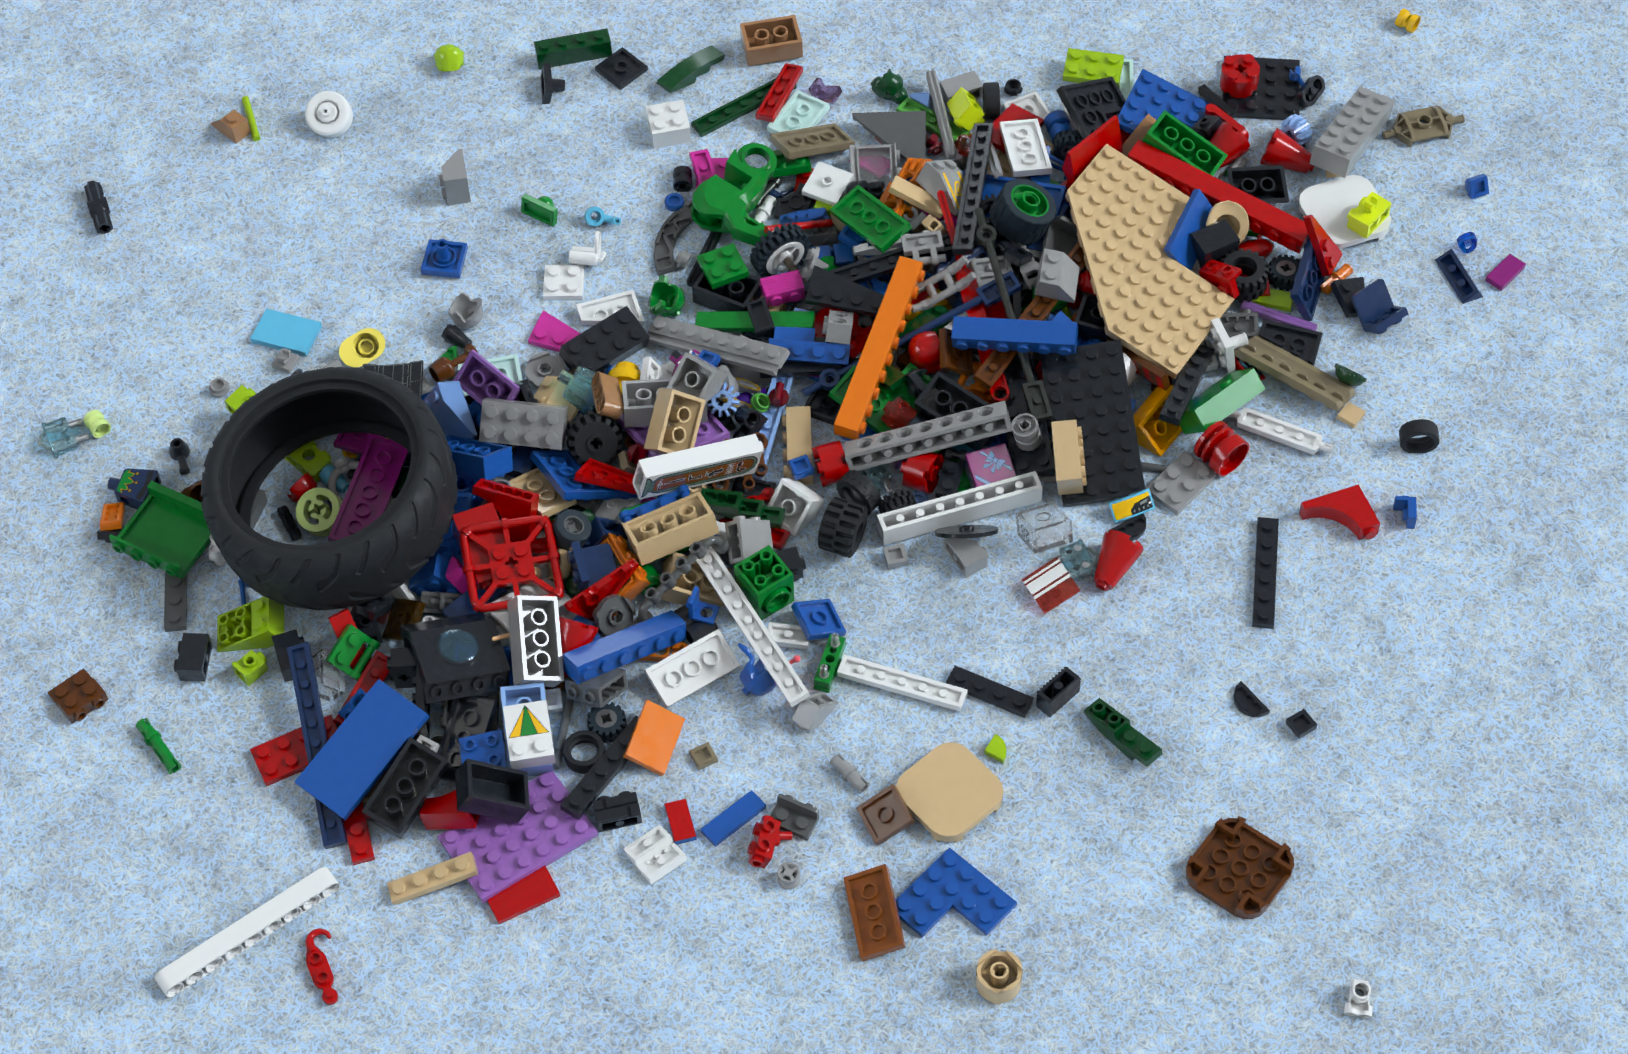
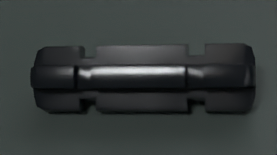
M285 505L277 509L278 515L291 540L297 541L301 539V531L297 527L288 507Z

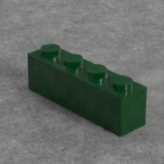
M607 28L534 41L539 70L542 69L543 63L551 64V67L606 58L612 55L611 40Z

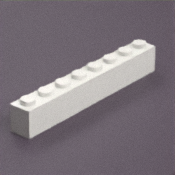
M1036 471L878 514L877 530L883 545L934 532L939 528L959 525L1041 502L1043 487Z

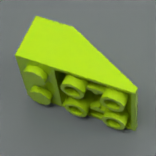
M261 597L218 615L217 652L270 648L274 646L271 636L285 633L284 605L266 597Z

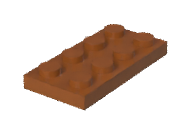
M883 864L843 877L861 960L866 961L906 948L888 866Z

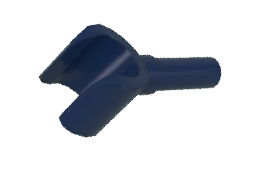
M794 187L781 192L773 189L769 195L775 197V201H777V198H783L785 195L793 192Z

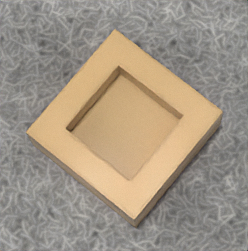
M1348 401L1338 413L1337 419L1355 428L1365 416L1366 411Z

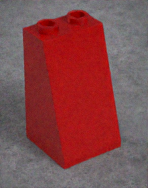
M493 502L452 515V531L460 550L459 531L463 527L472 524L500 521ZM502 529L473 533L489 545L505 543ZM468 540L472 565L489 564L488 553ZM509 560V562L505 564L509 565L510 568L513 569L516 562L513 560ZM491 571L474 574L478 590H487L493 583Z

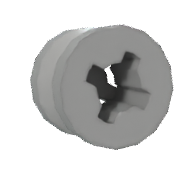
M785 862L779 866L777 871L779 885L787 890L796 888L800 883L799 867L792 862Z

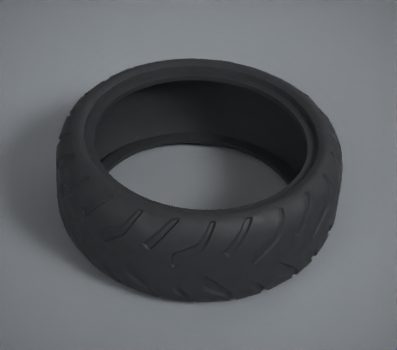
M328 367L296 373L276 383H272L250 397L249 401L244 402L230 416V420L223 424L212 442L213 447L209 448L204 462L205 471L202 472L201 497L203 501L201 505L207 527L226 563L245 584L260 595L280 604L303 609L333 610L353 607L386 595L403 585L406 580H410L429 561V557L434 556L444 540L443 536L448 533L452 515L455 512L454 506L457 505L458 488L455 463L444 432L430 408L414 391L401 382L386 375L354 367ZM340 433H369L393 440L411 453V463L406 481L394 502L375 521L352 535L323 544L293 545L264 537L251 528L253 503L263 481L280 461L307 443Z

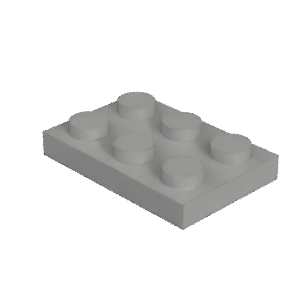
M1184 451L1145 489L1149 488L1152 498L1178 515L1217 478V474L1194 456Z

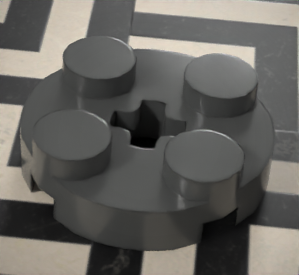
M611 594L603 598L592 612L595 625L599 628L598 631L606 636L633 626V615L636 616L633 603L628 598L617 594ZM614 612H618L616 621L611 618Z

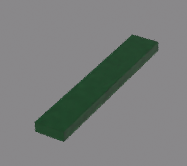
M776 78L692 121L691 126L703 137L760 107Z

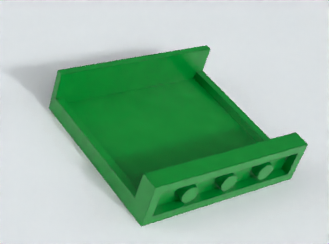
M151 481L147 486L149 491L148 497L117 537L109 535L112 548L118 553L130 555L136 561L146 562L154 569L164 570L172 577L177 576L183 579L211 542V533L203 515L201 502Z

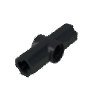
M89 181L84 186L88 200L87 206L91 218H93L97 233H109L113 229V225L109 215L110 210L107 199L104 197L100 182Z

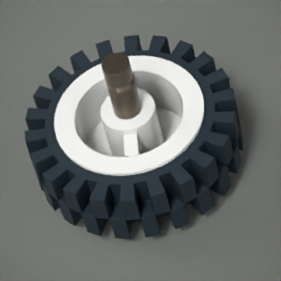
M788 223L787 226L782 224L780 229L778 226L774 227L772 232L770 230L766 232L768 236L762 235L760 237L761 242L757 241L754 244L756 247L751 250L750 262L762 278L777 275L778 271L784 273L786 270L787 272L798 270L796 265L804 263L802 259L806 258L808 250L812 247L810 239L802 228L792 223Z

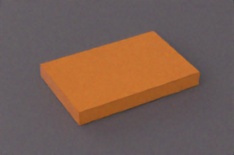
M646 700L623 757L663 776L685 718Z

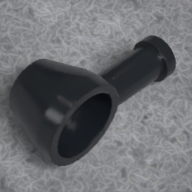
M175 438L170 443V457L178 461L181 475L188 474L190 469L186 458L190 454V448L182 439Z

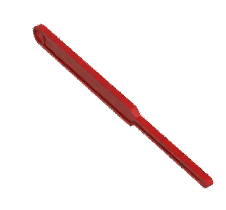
M939 190L937 192V199L951 246H953L955 227L943 190ZM954 255L956 261L963 255ZM965 264L957 272L956 281L958 282L973 271L967 268ZM976 279L968 287L960 291L963 304L978 296L976 293L978 288ZM983 303L966 311L967 317L987 318ZM977 349L981 365L994 349L986 351ZM1004 373L989 390L991 399L995 403L1007 402L1009 399V388ZM1004 390L1007 395L999 399L994 396V392Z

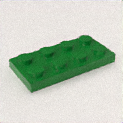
M859 185L829 209L835 218L882 253L912 228L907 220Z

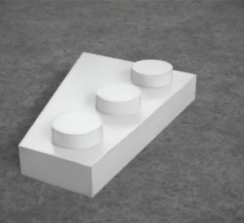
M634 290L576 304L582 325H596L625 306H628L641 325H645Z

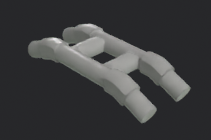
M962 256L946 269L922 283L919 282L917 286L919 287L918 294L926 289L930 298L914 304L912 313L930 309L938 302L958 291H962L977 278L974 272H970L967 276L956 282V284L954 283L951 275L961 270L968 262L965 256ZM944 279L948 288L937 294L933 285Z

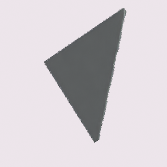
M926 111L852 113L853 120L858 121L863 125L864 129L873 136L878 137L883 144L896 143V150H900V156L903 160L906 161L907 158L926 159Z

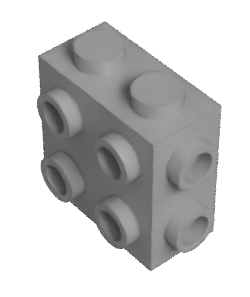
M745 516L733 517V521L725 523L726 537L730 543L728 549L730 565H736L768 545L773 549L770 520H761L760 517L746 519Z

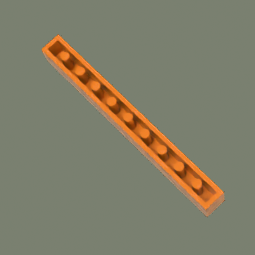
M903 256L899 257L834 423L835 435L855 440L859 439L860 434L863 435L867 426L865 421L867 417H871L873 400L878 399L880 382L884 383L887 374V371H885L886 366H890L892 363V351L897 349L900 340L898 335L900 332L903 333L905 329L906 315L910 316L913 304H911L912 299H916L919 292V287L917 286L919 282L922 283L924 280L923 262Z

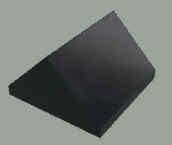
M1226 219L1190 233L1200 269L1211 259L1220 262L1226 253L1230 254L1232 250L1238 251L1240 238Z

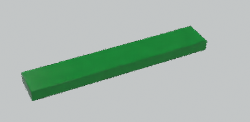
M748 311L697 312L695 325L721 332H755ZM770 311L774 326L814 328L815 311Z

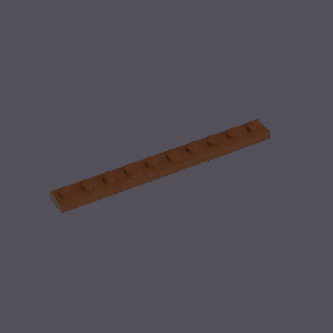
M1078 241L1068 254V257L1080 267V274L1086 267L1083 258V248L1080 247ZM1036 295L1018 319L1044 321L1059 300ZM994 349L975 373L973 380L990 390L1017 356L1018 352L1013 350L1001 352Z

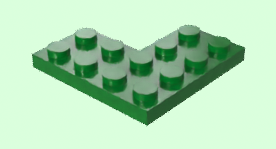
M910 362L902 373L906 374L919 368ZM855 365L828 395L840 405H842L855 372ZM927 374L921 377L926 385L932 380ZM905 383L893 391L879 385L880 393L878 399L873 400L871 417H867L865 421L867 426L877 434L907 426L918 414L915 412L914 407L915 396L910 395Z

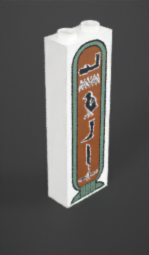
M756 434L641 459L638 461L632 483L640 500L673 492L681 485H687L688 488L753 474L764 452L763 444L758 440Z

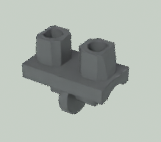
M421 591L420 601L426 603L423 613L444 615L442 610L457 599L460 594Z

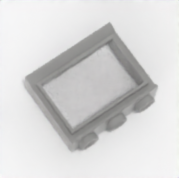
M896 143L862 146L849 145L850 172L854 174L852 181L865 180L868 183L883 181L885 183L883 191H885L889 182H893L895 176H898L901 171V167H897V161H900V150H896Z

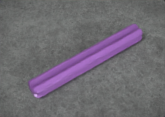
M1243 300V303L1240 305V310L1250 309L1252 312H1257L1258 317L1269 321L1313 331L1317 330L1316 323L1253 302Z

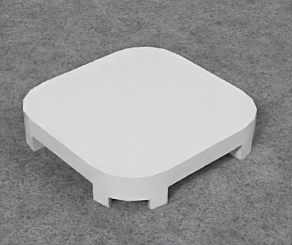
M1348 175L1346 178L1340 177L1310 186L1300 194L1298 204L1299 215L1302 214L1303 217L1313 215L1341 252H1343V248L1375 238L1378 241L1384 239L1385 235L1389 232L1391 223L1389 213V216L1367 239L1347 228V215L1352 208L1355 209L1359 205L1360 200L1364 196L1367 197L1372 191L1378 194L1371 182L1362 176Z

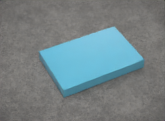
M266 308L250 338L251 343L278 350L285 348L291 350V353L307 357L322 328V323Z

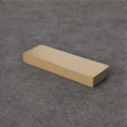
M897 175L895 176L888 190L889 193L941 219L942 212L937 199L924 189Z

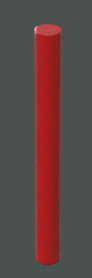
M825 219L792 224H797L802 230L832 227L833 221ZM782 224L765 226L764 232L766 233L769 230L772 232L776 226L780 229Z

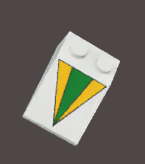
M542 700L503 706L511 768L521 769L556 763L547 701Z

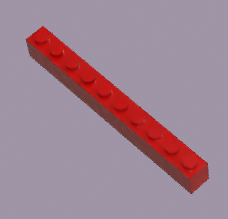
M1141 140L1137 141L1127 156L1189 197L1194 189H1200L1212 207L1222 201H1232L1240 204L1248 214L1250 230L1299 254L1307 242L1309 234L1303 220Z

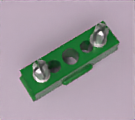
M836 633L830 634L814 678L813 689L829 693L842 661L841 658L847 644L846 638L840 637Z

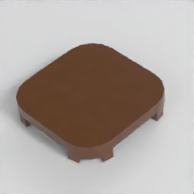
M1240 816L1224 820L1221 818L1215 823V827L1194 855H1190L1186 866V879L1196 892L1232 915L1241 919H1254L1261 916L1268 909L1290 879L1295 865L1294 857L1290 851L1291 848L1286 843L1281 846L1246 824L1245 818Z

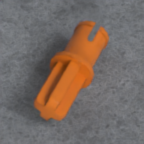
M1343 264L1336 272H1332L1329 278L1320 285L1321 292L1329 294L1332 291L1330 284L1334 280L1346 279L1353 273L1352 267L1349 264Z

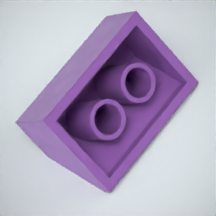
M474 349L471 350L453 381H459L462 390L481 405L482 400L485 398L519 401L520 387Z

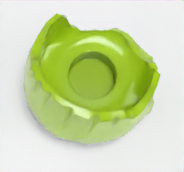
M452 44L440 46L433 55L436 67L442 72L459 70L461 64L462 66L464 65L465 52Z

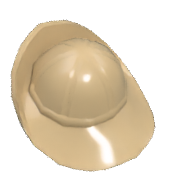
M1232 201L1217 203L1208 215L1206 226L1226 219L1240 238V245L1249 230V219L1246 210L1240 204Z

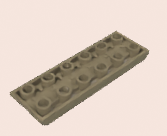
M1257 335L1248 339V345L1234 350V355L1241 361L1248 362L1258 370L1273 376L1274 379L1290 385L1294 390H1299L1308 395L1309 398L1323 403L1329 409L1338 411L1356 394L1352 386L1341 382L1339 379Z

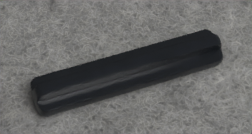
M1206 84L1198 87V93L1205 100L1219 107L1230 117L1236 118V110Z

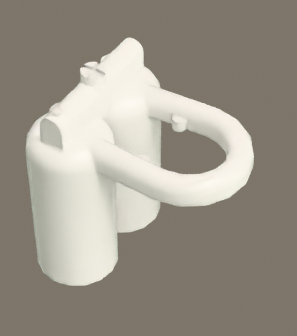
M600 231L595 233L594 247L572 246V250L569 252V264L596 266L606 259L607 253L601 251Z

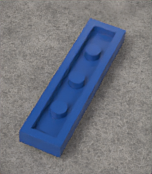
M769 338V344L788 348L790 354L786 361L849 365L851 346L848 344Z

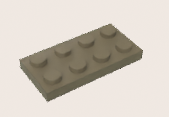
M835 123L771 133L769 141L788 159L845 151L849 149V145H855V141Z

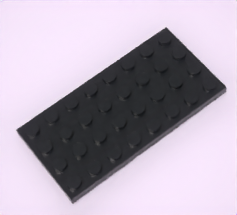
M1121 340L1077 346L1076 354L1070 355L1039 353L1045 392L1053 414L1050 425L1051 422L1076 420L1077 427L1081 426L1087 485L1083 486V493L1061 495L1063 507L1116 500L1144 490L1145 484Z

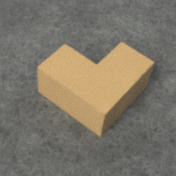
M931 214L921 222L926 230H941V235L948 233L945 227Z

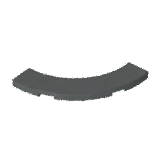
M692 200L686 203L680 210L673 212L658 232L654 248V264L658 276L676 271L674 248L681 233L694 221L690 214Z

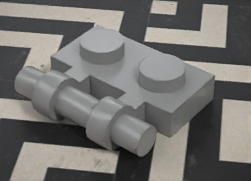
M941 230L901 236L904 257L912 256L913 260L923 262V265L932 264L934 266L939 265L941 262H946L945 254L937 255V252L944 251ZM930 253L931 255L919 258V254Z

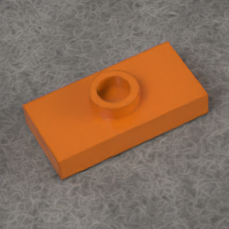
M124 502L103 505L99 524L101 531L122 529L125 515Z

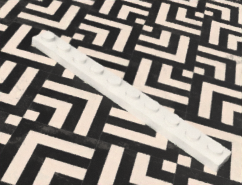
M710 546L706 550L705 557L696 560L697 564L790 706L797 705L810 697L808 690L716 551Z

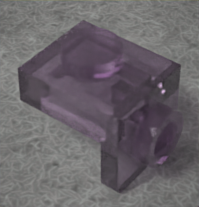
M816 78L809 87L811 96L829 104H834L843 92L840 86L824 85L821 78Z

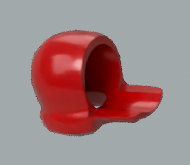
M925 331L913 336L908 344L910 362L919 369H927L928 371L925 374H933L940 371L939 339L935 331Z

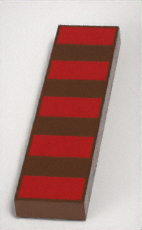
M1122 346L1123 353L1133 361L1137 368L1135 373L1165 391L1170 387L1165 371Z

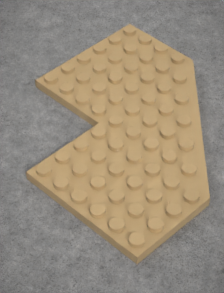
M1106 144L1071 185L1065 195L1071 207L1070 213L1073 223L1076 224L1080 247L1084 251L1083 258L1086 268L1091 275L1090 281L1093 292L1098 299V309L1105 323V333L1115 341L1121 340V345L1175 379L1210 333V329L1213 328L1211 320L1221 319L1233 303L1234 298L1221 292L1217 287L1168 257L1164 251L1190 197Z

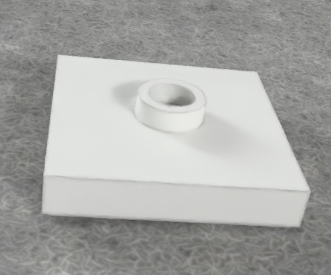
M819 161L804 185L802 195L834 206L843 198L845 188L854 179V174Z

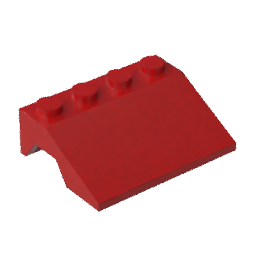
M1116 115L1067 152L1062 166L1067 180L1061 185L1069 189L1106 144L1123 154L1119 120Z

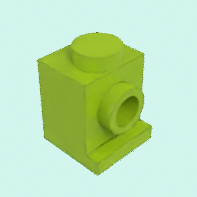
M250 650L237 662L233 661L231 663L235 675L248 686L268 671L267 659L260 651L255 653L253 650Z

